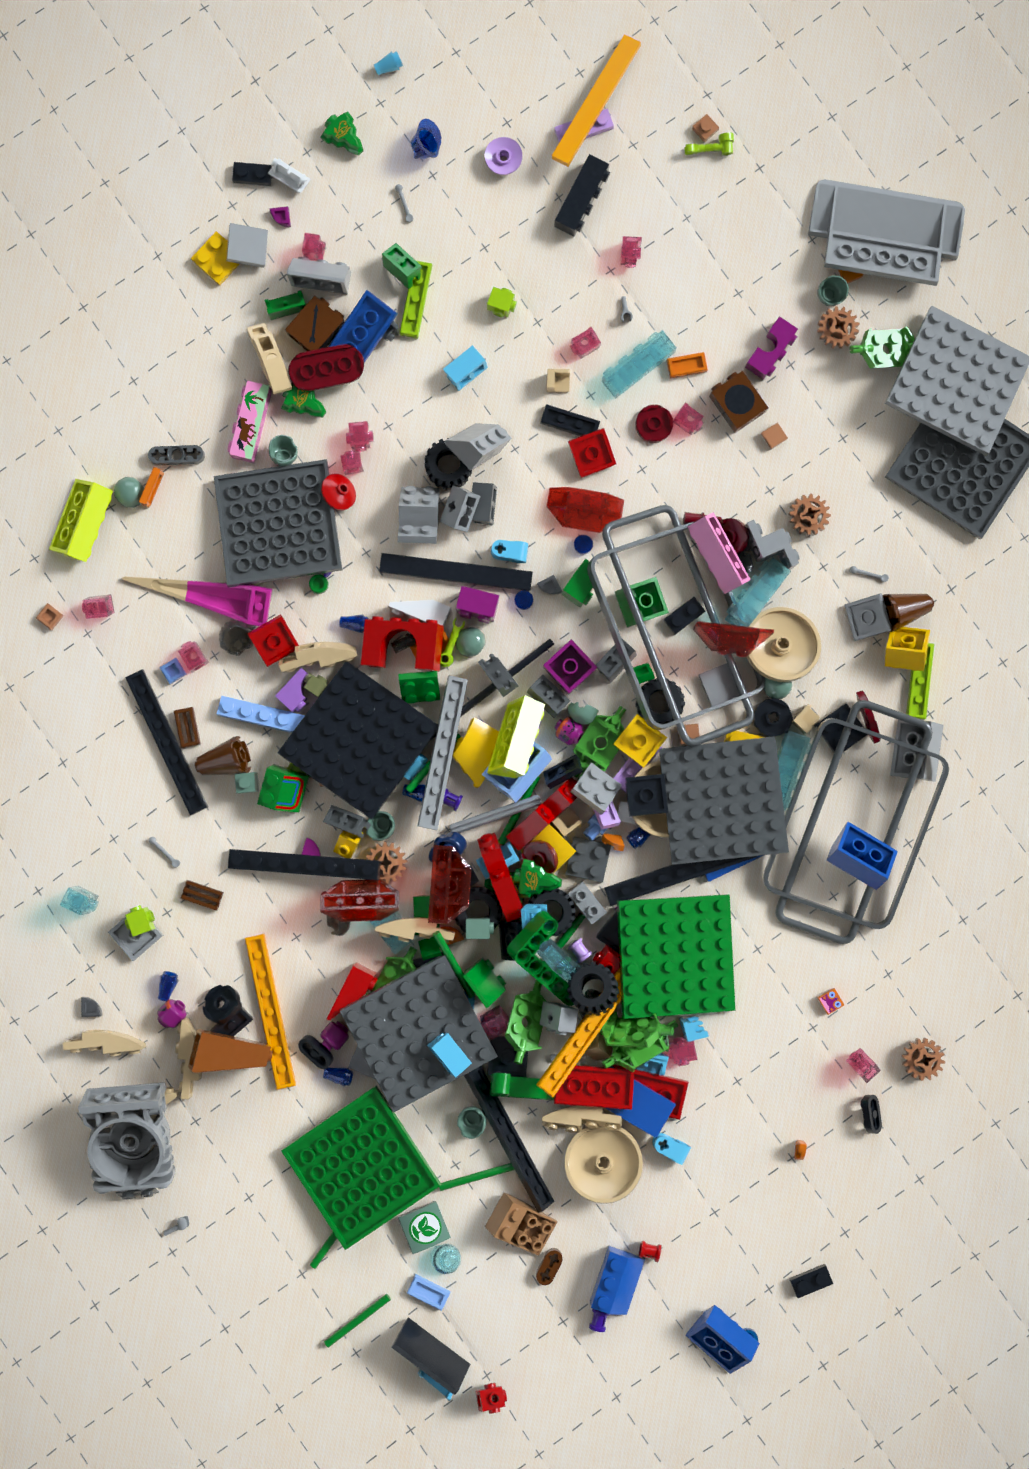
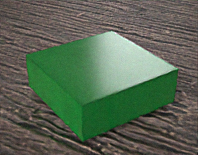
M649 663L633 667L639 684L655 679Z
M434 936L430 937V939L426 938L418 941L423 961L442 955Z

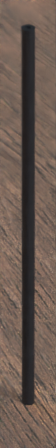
M548 639L508 670L510 675L513 677L554 645L553 641ZM493 683L463 705L460 717L497 689Z

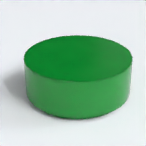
M321 574L311 577L309 587L314 593L322 594L328 589L329 583L326 577Z

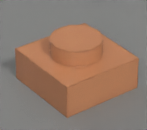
M706 114L693 125L692 130L705 143L719 130V127Z

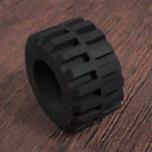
M440 439L437 444L434 442L432 448H428L427 455H425L424 464L429 480L434 482L435 486H441L445 490L452 488V486L461 487L464 482L468 481V477H471L472 470L470 471L459 459L460 467L457 471L450 474L441 472L437 466L439 459L445 455H456L444 443L443 439Z
M657 678L649 680L641 687V690L654 721L659 724L673 722L670 709L663 714H658L650 708V696L654 692L662 691ZM666 678L681 715L685 706L684 693L682 694L680 686L678 687L674 681ZM636 699L635 707H637V713L644 719Z
M472 887L465 890L458 897L454 906V919L457 926L463 932H466L467 906L474 900H481L489 907L488 918H490V922H494L495 930L502 917V908L497 895L484 887Z
M559 888L551 891L543 890L540 894H533L528 904H543L548 900H553L561 905L562 916L557 921L558 928L552 936H559V934L565 933L572 926L576 913L570 896Z
M591 962V965L584 963L582 968L579 966L575 968L577 971L571 973V980L568 979L567 984L569 988H567V992L576 1008L583 1013L586 1012L587 1015L595 1014V1016L600 1015V1012L606 1013L608 1008L612 1009L614 1007L613 1002H617V994H619L618 982L613 973L607 967L605 968L603 964L599 963V965H596L595 962ZM593 979L601 980L604 983L601 995L594 999L585 998L583 996L584 985Z

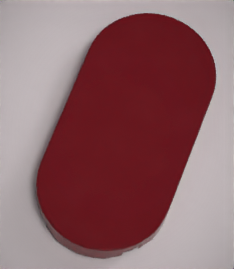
M347 344L302 352L292 359L288 368L289 378L292 384L302 391H314L353 383L363 373L364 358L361 352Z

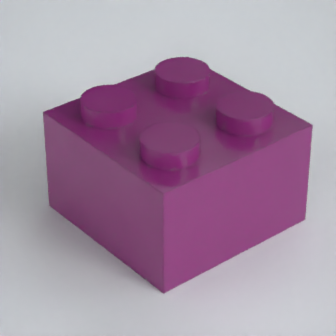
M461 586L456 611L462 618L471 619L472 616L478 618L479 622L489 624L490 621L494 622L499 604V595Z
M571 639L543 665V668L569 695L597 669V666Z

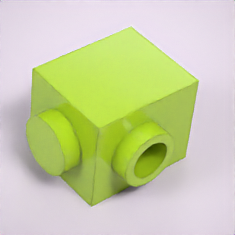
M493 287L487 302V310L492 311L498 317H509L510 312H514L516 308L515 294L507 288L499 289Z
M139 905L131 908V913L125 914V925L128 930H131L133 937L155 929L153 923L155 921L154 914L148 907L142 908Z

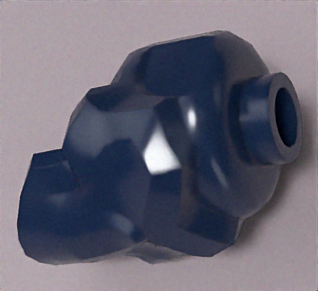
M449 832L446 835L442 834L434 841V847L429 852V860L435 864L453 862L454 859L460 857L467 847L465 838L457 832Z

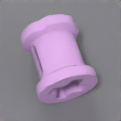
M581 937L567 947L568 950H572L578 963L584 961L592 954L582 943Z

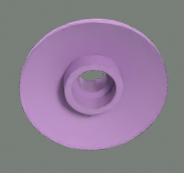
M508 137L494 139L485 150L487 166L491 171L500 175H508L515 172L522 162L521 147L515 140ZM505 156L507 160L501 161L500 158Z

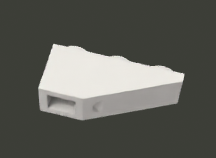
M435 600L389 603V608L392 609L391 612L402 617V614H405L409 618L419 619L426 623L427 619L437 620L438 624L443 626L451 611V607Z

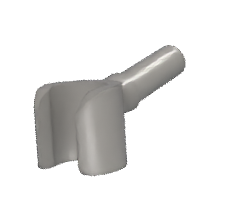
M622 296L623 313L620 319L624 322L623 315L628 314L631 321L633 315L628 311L626 296Z
M188 1216L178 1218V1225L164 1231V1235L167 1236L174 1231L184 1230L188 1227Z

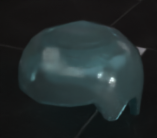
M452 1244L437 1245L430 1254V1262L433 1268L441 1274H451L461 1264V1254Z

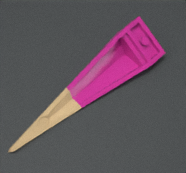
M126 576L122 578L125 581L190 602L246 624L261 626L268 622L272 589L250 584L228 587L227 583Z

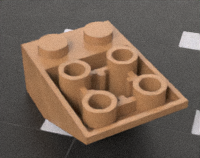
M503 1193L485 1227L493 1237L539 1256L558 1221L543 1212L538 1213L536 1208L524 1201Z

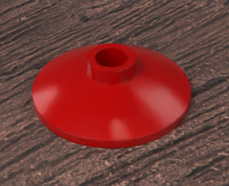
M330 474L323 480L321 492L329 506L336 510H347L352 507L356 500V491L354 485L347 477L341 474Z

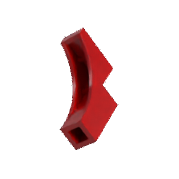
M573 778L568 779L506 836L518 851L577 798V796L571 793V790L578 781Z
M484 834L481 838L477 839L480 852L506 921L509 922L521 917L523 906L496 834Z

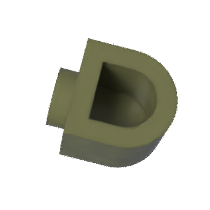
M309 674L303 682L306 684L304 688L318 698L328 686L326 684L328 680L319 674L317 677Z

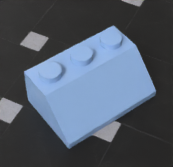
M535 742L533 744L534 751L528 761L529 768L524 776L510 778L487 773L488 767L482 773L483 777L515 803L552 760L549 753Z

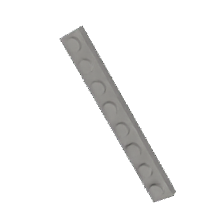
M450 675L447 678L418 827L438 830L467 679Z

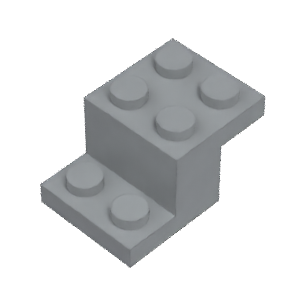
M414 486L401 487L399 500V543H437L439 488L431 486L425 488Z
M752 520L745 524L748 529L750 549L756 563L778 555L785 572L799 564L798 552L792 548L790 544L792 542L788 532L784 531V528L762 537L761 534L763 532L759 523L756 524L755 520Z

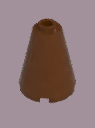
M928 594L883 595L892 630L889 632L897 631L930 613L934 607L933 598Z
M235 736L197 757L195 762L196 771L200 772L201 775L249 773L251 767H248V762L251 761V757L245 741H240L241 737Z

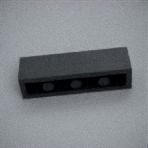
M591 154L588 155L555 219L554 227L573 237L577 231L581 232L585 224L583 221L585 215H590L593 209L592 202L594 198L598 199L602 191L600 188L602 183H606L610 176L609 163Z

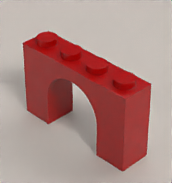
M372 616V619H365L361 665L386 668L387 648L390 640L396 634L408 631L414 636L417 644L415 669L421 671H440L444 626L438 624L437 620L427 619L426 623L419 622V619L408 618V622L401 621V618L390 617V621L383 620V617Z

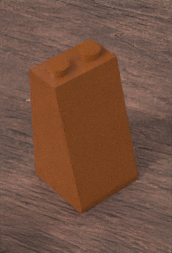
M197 1029L188 1068L191 1072L198 1073L266 1067L267 1062H270L272 1059L273 1051L270 1050L271 1047L263 1042Z

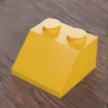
M902 627L897 631L890 632L886 646L885 667L924 671L930 630Z

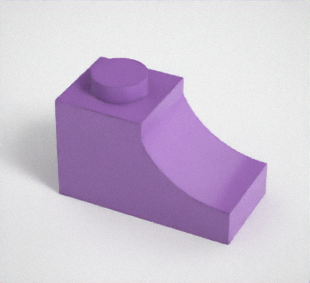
M302 668L275 695L294 713L296 710L300 712L305 707V701L307 700L303 693V682L309 674Z

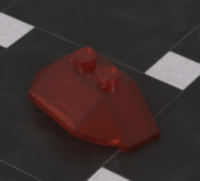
M550 487L546 507L562 527L601 533L606 524L622 518L624 499L608 493L573 487Z
M698 621L693 628V631L711 651H716L721 655L735 653L739 657L750 655L774 634V629Z
M433 846L428 923L449 924L469 908L471 867L453 846Z
M381 879L341 880L327 891L321 893L320 912L341 922L381 921L399 911L400 893Z

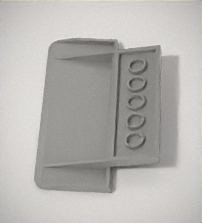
M824 179L816 185L808 235L827 238L824 267L937 286L941 258L957 260L959 256L965 208L957 201Z

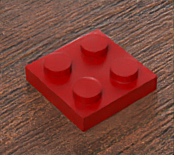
M604 428L568 441L581 478L617 464Z
M281 614L247 633L267 667L294 652L295 646H299Z

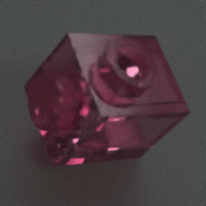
M368 421L348 423L349 432L346 433L347 444H350L352 450L355 449L356 452H363L367 448H371L370 442H374L373 430L369 431Z
M498 1005L481 1015L480 1022L485 1033L492 1040L506 1032L509 1017L502 1007Z
M677 1037L673 1039V1042H669L670 1048L667 1053L669 1060L672 1059L674 1064L685 1066L690 1064L689 1061L698 1060L694 1041L687 1042L685 1037Z
M861 1048L853 1052L846 1060L850 1067L866 1083L881 1071Z

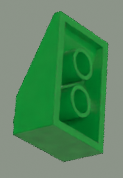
M482 957L464 971L463 977L487 1009L506 990L504 985L507 983L500 974L497 976L494 973L493 969L495 967L489 959L485 961Z

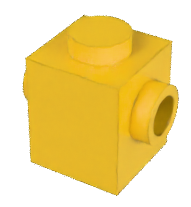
M342 831L333 852L344 858H352L361 837Z

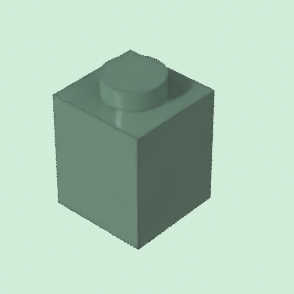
M257 773L235 774L236 793L259 792Z
M466 918V939H490V934H494V922H490V918Z

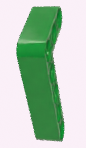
M540 911L513 939L507 948V952L517 964L564 1004L572 1006L574 1004L567 992V988H569L568 982L536 955L558 928L557 921L548 912Z
M493 1073L491 1075L490 1096L554 1100V1097H550L536 1085L540 1080L539 1078L511 1077V1074Z

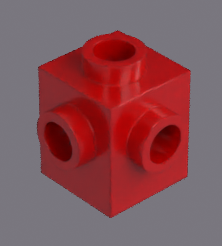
M607 945L604 946L601 952L598 951L593 958V962L596 965H599V963L603 964L613 975L620 968L619 954Z
M490 1383L484 1385L485 1389L475 1391L479 1411H489V1414L500 1412V1408L506 1407L507 1395L502 1386Z

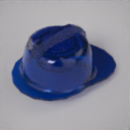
M425 118L420 121L417 132L411 140L415 159L435 158L439 154L442 139L438 126L430 119Z

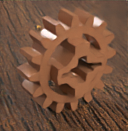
M835 306L833 312L829 308L826 314H822L820 317L822 320H819L817 324L821 327L817 330V333H822L820 340L826 339L825 345L831 343L833 349L836 345H838L839 349H842L844 344L848 347L851 344L850 341L854 342L856 339L855 335L859 333V330L856 328L860 323L854 321L857 315H850L852 310L845 312L844 306L841 310H838V307ZM827 321H829V329L826 328Z
M811 493L808 498L802 495L801 500L797 498L794 501L795 504L790 506L793 511L789 512L788 515L793 516L789 523H795L793 529L799 528V534L806 531V535L809 536L812 531L814 535H817L818 529L823 531L825 529L823 525L829 524L826 518L831 517V514L826 513V511L830 507L824 506L826 500L819 501V495L816 498H813ZM802 505V512L797 515L798 508ZM807 512L814 514L812 517L804 516ZM822 515L820 523L817 524L818 516Z
M384 842L383 847L376 844L377 849L371 848L370 851L373 854L366 857L374 860L376 854L382 851V856L378 861L382 862L387 857L392 862L388 865V868L381 863L380 869L383 870L384 875L380 874L379 883L385 879L386 884H389L391 878L394 882L397 881V875L399 877L403 876L400 871L407 869L403 866V863L408 861L402 858L406 853L399 852L400 846L395 849L393 842L390 846L387 845V842ZM389 850L393 851L398 858H393ZM399 865L397 871L391 875V869Z
M916 1038L915 1044L909 1042L910 1048L904 1047L907 1054L901 1056L906 1059L902 1065L908 1066L905 1071L907 1073L912 1072L911 1076L913 1078L918 1076L921 1081L924 1080V1077L931 1080L932 1074L937 1077L936 1071H943L940 1064L945 1063L941 1059L945 1054L939 1052L941 1046H935V1041L933 1040L928 1043L927 1038H923L922 1042ZM925 1047L931 1048L933 1052H927ZM923 1055L927 1057L924 1059V1063L920 1061L923 1059ZM913 1066H920L922 1072L917 1071Z

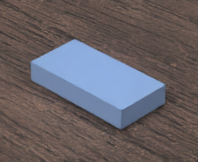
M415 1274L407 1294L442 1311L450 1291Z

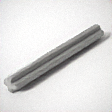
M535 795L450 825V831L461 833L540 806V797Z

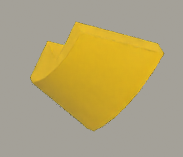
M472 718L465 736L457 740L452 757L460 764L462 771L468 774L474 782V787L479 788L485 779L482 773L490 764L499 731L476 718Z
M550 824L529 842L542 840L548 842L555 849L558 865L554 873L576 852Z

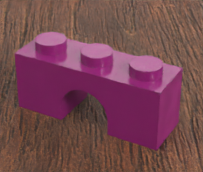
M779 316L766 335L773 342L775 349L771 352H766L758 347L745 368L762 380H764L766 375L770 377L776 369L774 366L777 360L781 362L787 353L784 349L787 345L792 346L798 336L795 333L798 328Z

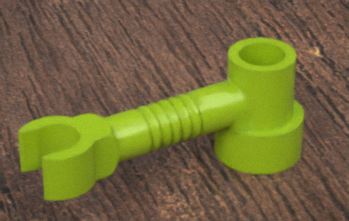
M731 132L720 134L719 143L705 145L686 144V147H684L685 155L706 151H722L724 156L733 154L732 143L734 142V134Z
M457 618L453 620L450 639L445 651L441 653V666L449 667L453 664L452 651L461 629L465 627V621H463L461 627H457L455 624ZM444 656H448L449 658L448 662L446 663L442 661V658Z

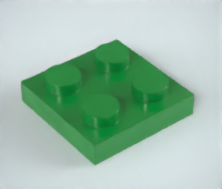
M437 671L398 674L401 698L406 703L412 704L440 700Z

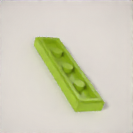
M417 261L422 266L420 269L421 277L419 280L414 277L412 280L413 286L408 289L399 332L401 336L417 339L419 337L433 266L432 263Z
M928 643L924 671L911 670L906 714L923 720L927 716L934 653L933 643Z

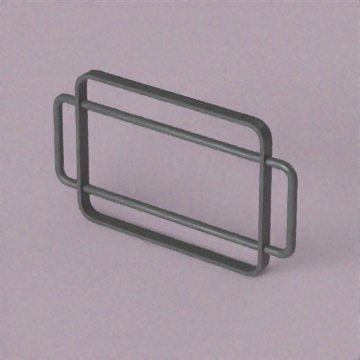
M660 505L606 524L603 528L602 536L607 551L594 556L588 563L587 571L645 722L652 729L656 730L676 725L682 741L689 746H697L750 725L754 720V709L749 697L762 691L766 680L764 676L753 668L757 678V686L755 690L747 693L683 531L688 529V526L694 522L681 525L676 511L671 506ZM665 512L669 514L674 526L673 529L616 548L614 547L610 536L612 529ZM675 533L678 536L740 695L683 718L679 714L617 554L618 552ZM610 555L670 709L673 722L659 724L654 721L595 571V562L600 558ZM731 590L724 594L744 645L747 629ZM742 700L747 713L745 719L693 739L688 736L683 724L684 721Z
M866 700L858 701L852 706L847 721L829 718L819 725L785 814L786 828L825 726L830 723H838L844 725V729L783 890L772 887L768 882V876L776 854H770L763 874L764 884L768 890L780 895L775 913L781 923L838 944H848L853 941L860 924L873 929H882L893 920L949 774V766L945 758L927 750L933 734L929 723ZM861 708H867L922 728L925 735L920 748L854 725L858 711ZM852 728L918 752L883 842L891 846L925 754L939 759L943 766L941 777L886 918L879 923L863 919L874 890L868 885L855 916L790 893ZM789 898L853 921L848 935L841 937L786 917L783 914L787 899Z

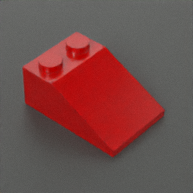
M356 962L327 1020H332L340 1013L339 1009L358 1000L368 990L372 991L378 980L375 978L377 972Z

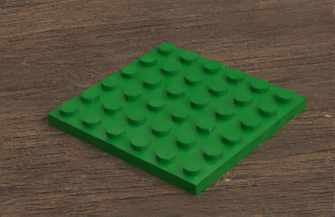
M729 894L617 901L622 1018L654 1017V1013H656V1016L736 1011Z
M377 1085L281 1150L344 1250L442 1185Z

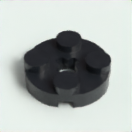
M780 699L764 700L754 711V726L765 736H780L788 731L792 724L793 716L787 703ZM774 712L778 720L771 723L768 715H772Z
M229 985L215 986L205 996L204 1000H206L205 1007L203 1006V1013L210 1021L224 1025L242 1008L239 993ZM221 1001L224 1002V1005L222 1007H220Z

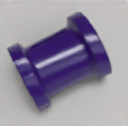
M446 788L443 804L453 808V811L456 812L463 796H457Z
M592 1309L594 1313L589 1328L593 1331L605 1332V1322L609 1314Z

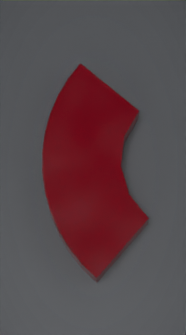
M863 690L856 692L857 702L861 700L869 701ZM861 708L860 712L866 729L879 733L877 721H875L872 710ZM869 735L874 744L880 742L881 738Z

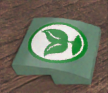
M436 1201L419 1209H413L398 1217L412 1254L426 1250L451 1238Z

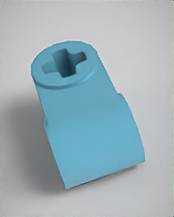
M497 540L493 543L491 549L493 558L514 563H526L528 543ZM498 546H501L502 550L505 551H502V553L499 554L498 550L495 549H498Z
M659 1133L657 1138L653 1137L652 1144L659 1153L683 1165L691 1149L689 1145L664 1133ZM659 1141H661V1142L665 1141V1142H666V1145H665V1146H664V1145H661V1146H660V1145L658 1144V1142H659Z

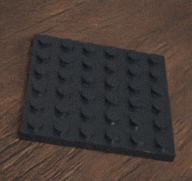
M347 661L277 753L373 820L436 734L438 724Z

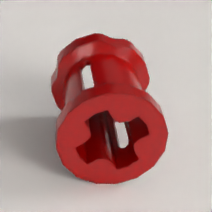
M641 1241L638 1257L653 1259L658 1263L662 1245L658 1244L656 1246Z

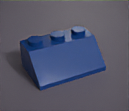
M847 822L833 843L826 861L877 890L888 880L898 851L852 823Z
M608 1245L590 1299L591 1308L607 1314L627 1315L645 1258H639L638 1255Z
M716 1305L704 1311L685 1335L729 1374L750 1363L760 1344Z

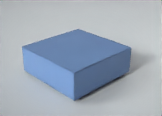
M177 658L160 667L169 684L187 675Z

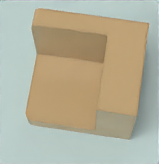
M547 369V392L568 393L570 388V369Z
M809 704L805 705L792 720V724L803 734H808L812 726L820 718L810 709L812 706Z
M568 808L552 821L564 837L582 823L571 808Z
M599 1032L585 1051V1054L596 1061L606 1059L612 1056V1046L606 1045L603 1035Z

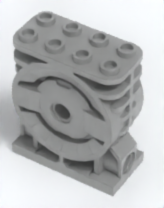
M165 1082L89 1088L86 1090L78 1109L79 1114L83 1116L84 1125L91 1129L87 1152L90 1168L93 1169L94 1191L104 1194L110 1191L125 1192L135 1189L142 1191L148 1188L164 1189L172 1183L175 1175V1166L173 1165V1150L170 1145V1128L164 1116L166 1111ZM113 1124L112 1128H105ZM152 1145H155V1147L153 1148V1150H152L151 1152H149V1150L151 1149Z

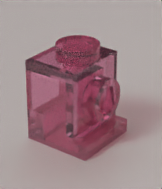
M305 233L302 247L303 256L310 260H323L326 242H322L320 235Z
M623 236L621 265H625L628 268L636 267L637 259L641 258L640 246L642 237Z
M589 327L588 330L571 339L572 345H570V348L575 356L578 355L582 359L599 349L601 341L593 328ZM587 340L588 344L583 345L581 341Z
M685 402L674 418L673 423L692 435L694 431L698 432L704 424L702 421L704 416ZM691 416L694 418V421H689L687 417Z
M352 450L340 456L345 475L364 472L360 452Z
M111 594L85 598L82 603V611L86 619L108 617L115 613Z
M195 641L184 643L181 646L182 649L178 651L191 672H195L209 663ZM195 652L197 657L191 659V654Z

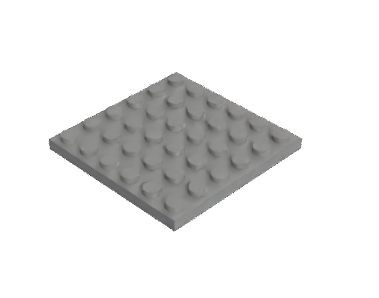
M931 306L885 404L987 456L1029 366V356Z

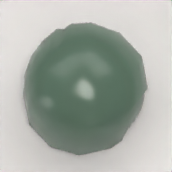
M832 275L820 283L817 295L826 306H836L847 298L849 286L841 276Z
M278 435L270 440L269 456L275 464L287 466L297 459L298 449L291 437Z
M124 477L115 484L114 496L124 507L134 508L141 504L139 500L144 487L135 478Z
M475 627L461 630L456 640L457 650L467 657L478 655L485 646L484 634Z
M765 677L766 681L763 689L767 696L771 698L783 699L792 690V682H777Z
M571 702L569 704L568 714L570 718L582 725L592 723L599 710L588 704L585 707H579L578 702L575 704Z
M379 811L373 820L368 819L371 826L367 829L366 833L371 839L383 841L390 838L394 833L395 821L388 812Z
M470 1106L461 1111L457 1122L461 1135L474 1139L484 1132L486 1116L481 1109Z

